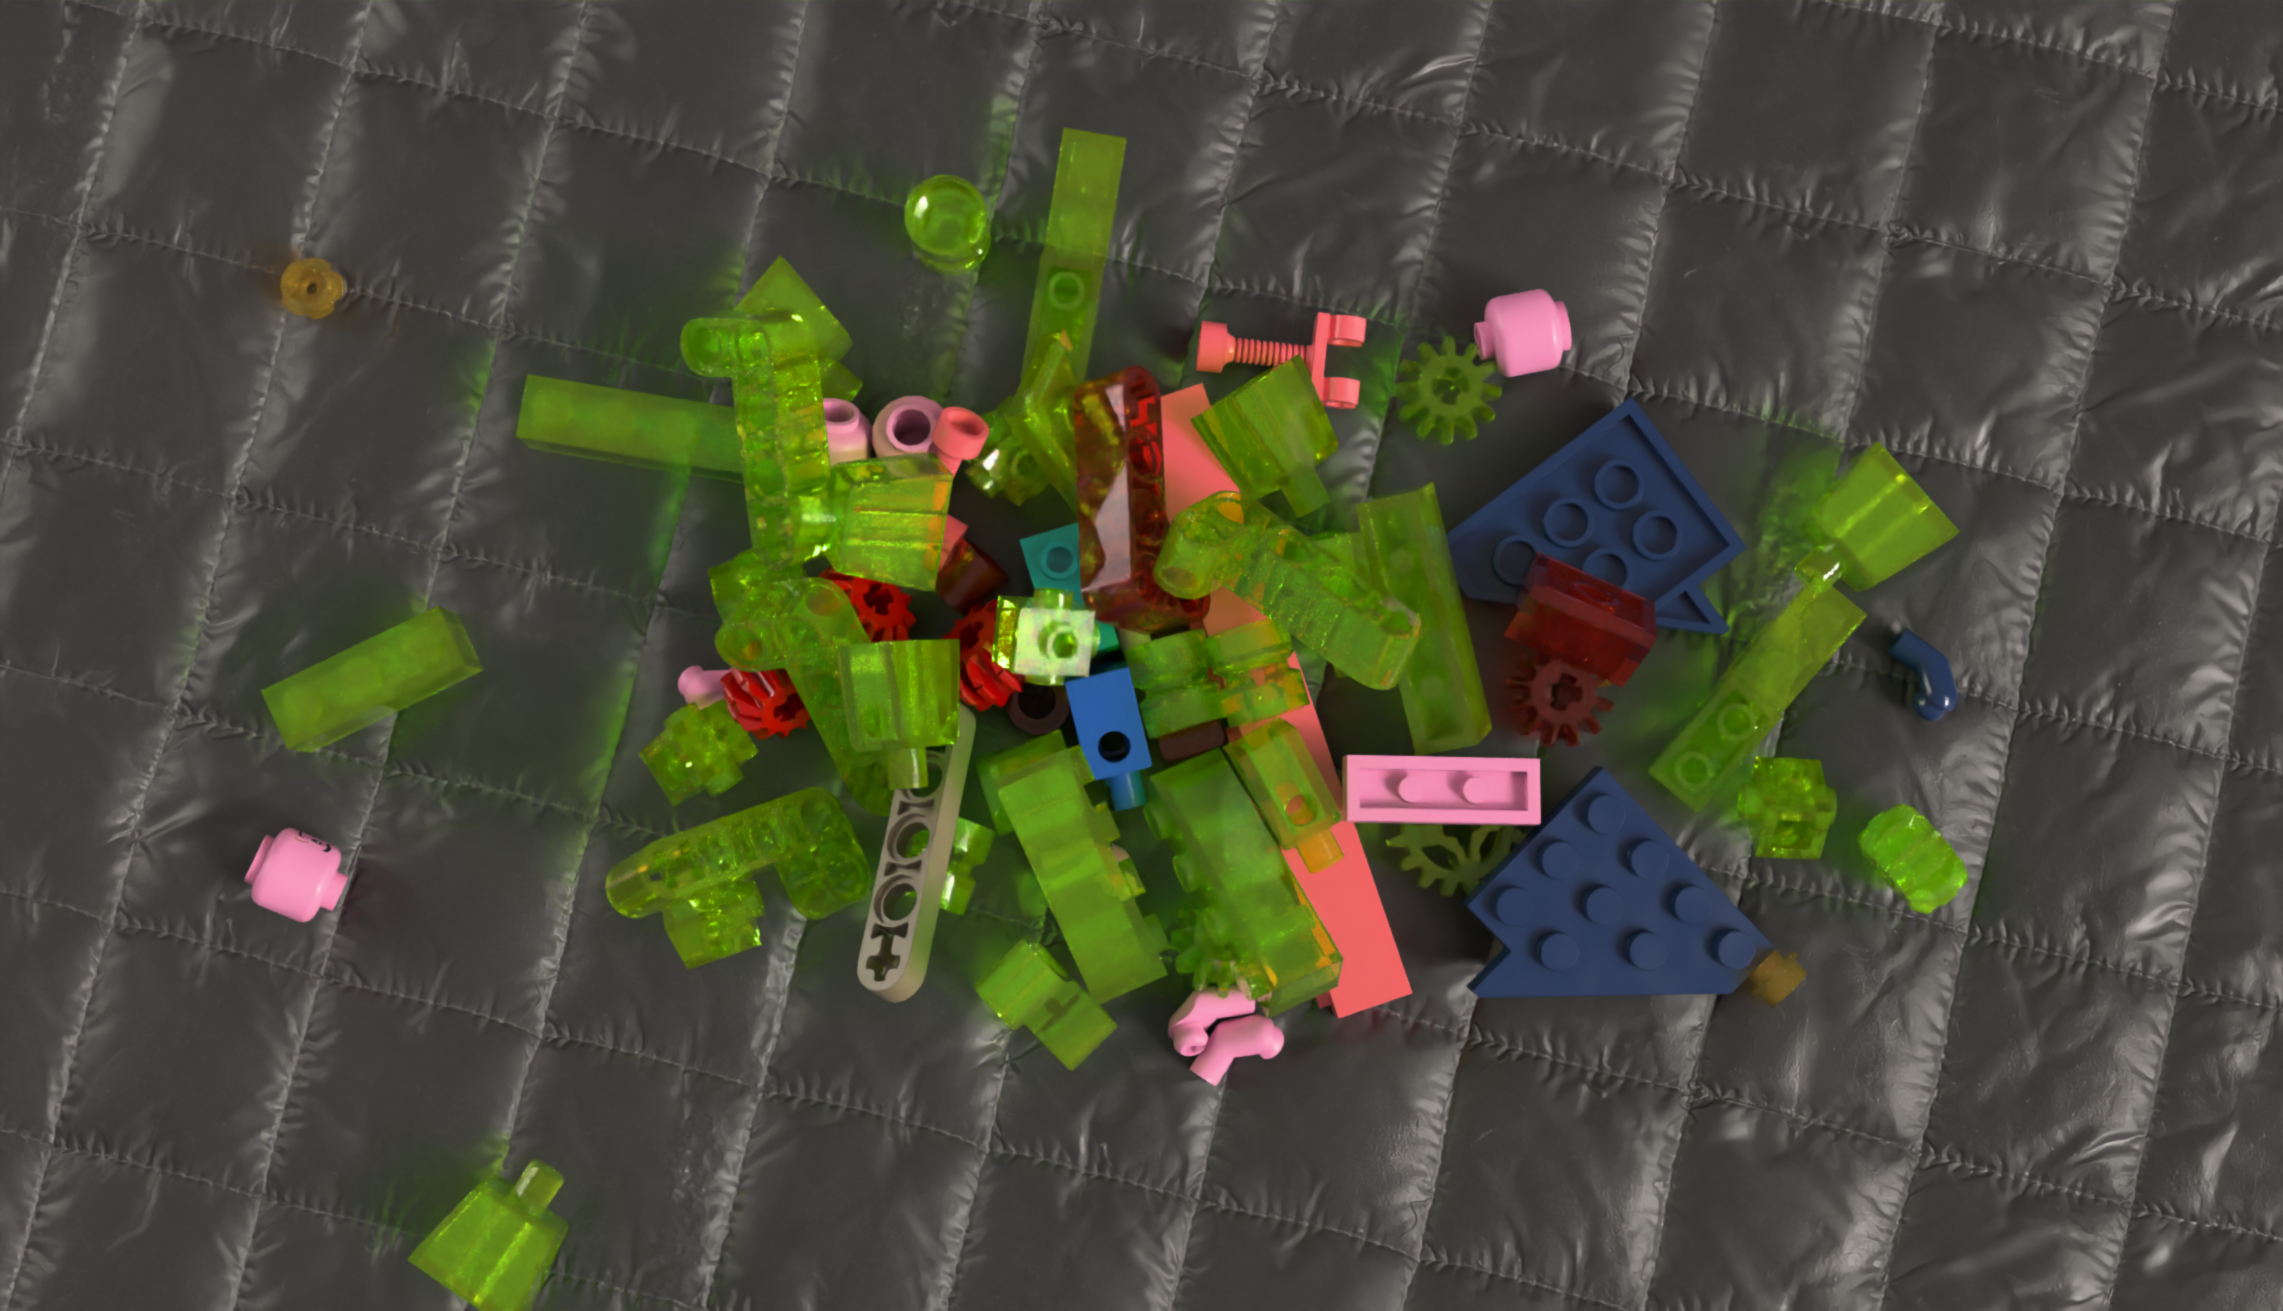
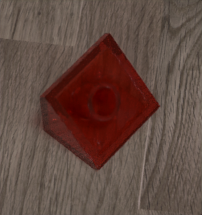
M1537 551L1507 624L1504 636L1623 687L1650 652L1657 639L1655 602Z

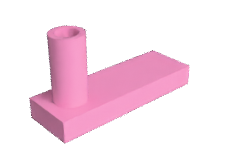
M1346 755L1342 757V822L1541 824L1540 759Z

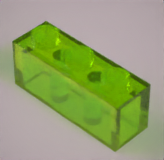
M436 606L261 690V693L287 749L312 753L481 672L483 668L458 614Z

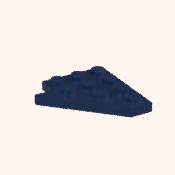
M1631 396L1431 545L1427 551L1467 601L1719 637L1729 631L1730 627L1698 585L1748 547Z
M1596 765L1541 820V824L1536 825L1461 902L1504 947L1466 986L1479 998L1732 994L1775 949L1773 944L1603 767Z

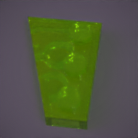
M1065 328L1043 335L1004 419L1010 425L1016 438L1024 444L1044 471L1050 484L1058 490L1079 521L1082 522L1084 530L1092 536L1106 557L1128 551L1145 507L1115 440L1109 438L1102 439L1091 410L1097 403V400L1088 380L1077 383L1065 354H1068L1074 348Z

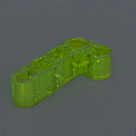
M740 308L690 320L683 327L680 336L681 352L688 367L696 374L704 377H729L732 381L750 535L755 555L767 569L776 572L829 555L835 549L838 541V526L817 343L812 324L803 313L791 308Z
M1223 490L1216 492L1180 511L1173 519L1153 568V577L1156 583L1165 591L1184 599L1204 597L1224 585L1354 680L1378 690H1388L1396 686L1423 633V623L1412 610L1260 503L1245 494L1235 491Z
M816 577L761 584L747 588L715 634L714 644L718 654L732 667L746 672L785 668L852 797L866 811L878 816H889L910 720L849 598L832 581Z
M817 786L788 794L656 840L613 866L606 876L605 890L607 898L615 910L623 916L636 919L647 917L751 877L777 869L787 895L795 909L806 918L818 920L824 919L864 897L870 888L871 873L842 804L828 789ZM699 856H700V857L702 858V860L704 861L705 866L703 865V863H702L701 860L699 859ZM660 871L662 880L652 882L649 876Z
M1022 937L973 985V988L1007 1025L1015 1031L1027 1026L1072 1072L1119 1027L1100 1004L1035 938Z

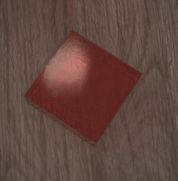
M1219 719L1157 737L1162 761L1167 763V765L1222 749L1226 741Z

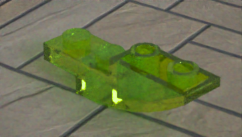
M1066 127L1063 129L1043 254L1040 256L1020 377L1022 381L1079 391L1084 389L1114 229L1127 138Z
M1815 572L1775 619L1771 618L1715 683L1649 767L1648 773L1698 813L1782 719V712L1868 615Z

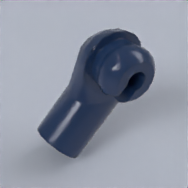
M1904 627L1891 641L1886 653L1917 674L1921 691L1913 699V708L1916 713L1927 721H1939L1946 711L1954 710L1959 699L1951 664L1944 654Z

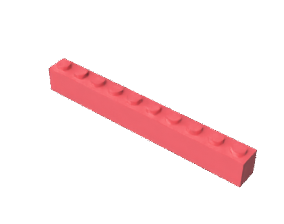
M1203 383L1131 406L1130 420L1132 425L1122 428L1123 436L1133 464L1145 461L1152 485L1143 487L1142 490L1152 521L1155 524L1165 520L1173 544L1162 547L1174 584L1186 581L1193 604L1183 607V611L1193 641L1196 644L1206 640L1213 660V665L1203 668L1215 704L1227 701L1234 725L1224 728L1232 756L1236 764L1247 761L1255 783L1254 786L1245 788L1252 815L1257 825L1265 822L1269 824L1276 846L1265 851L1277 886L1289 883L1297 907L1287 910L1286 913L1298 947L1310 944L1317 969L1307 972L1318 1007L1321 1009L1331 1006L1333 1015L1337 1018H1342L1412 994L1355 824L1352 822H1342V787Z

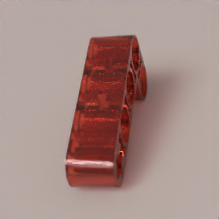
M1132 365L1086 381L1078 386L1074 398L1080 579L1082 599L1086 609L1094 619L1101 623L1143 635H1151L1200 622L1207 617L1210 610L1211 597L1207 582L1197 568L1168 558L1162 411L1157 383L1151 373L1139 365Z

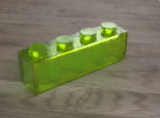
M527 374L516 437L534 450L780 489L790 426L779 414Z
M1431 481L1371 495L1355 504L1415 754L1416 756L1478 745L1492 730V724L1434 483Z
M1058 729L989 759L988 764L992 782L1095 1005L1102 1004L1168 975L1160 952L1171 948L1156 912L1145 917L1136 897L1146 893V890L1132 858L1129 857L1119 861L1111 841L1120 838L1121 834L1107 802L1104 801L1094 805L1085 785L1096 779L1081 744L1068 748L1061 730Z
M1217 747L1150 776L1148 803L1143 806L1147 824L1154 837L1158 841L1166 838L1175 854V857L1172 859L1174 870L1184 890L1187 893L1196 891L1205 907V910L1202 912L1203 920L1210 937L1218 947L1226 944L1237 963L1233 965V971L1238 986L1245 998L1250 1002L1257 999L1269 1019L1338 987L1343 957L1220 748Z

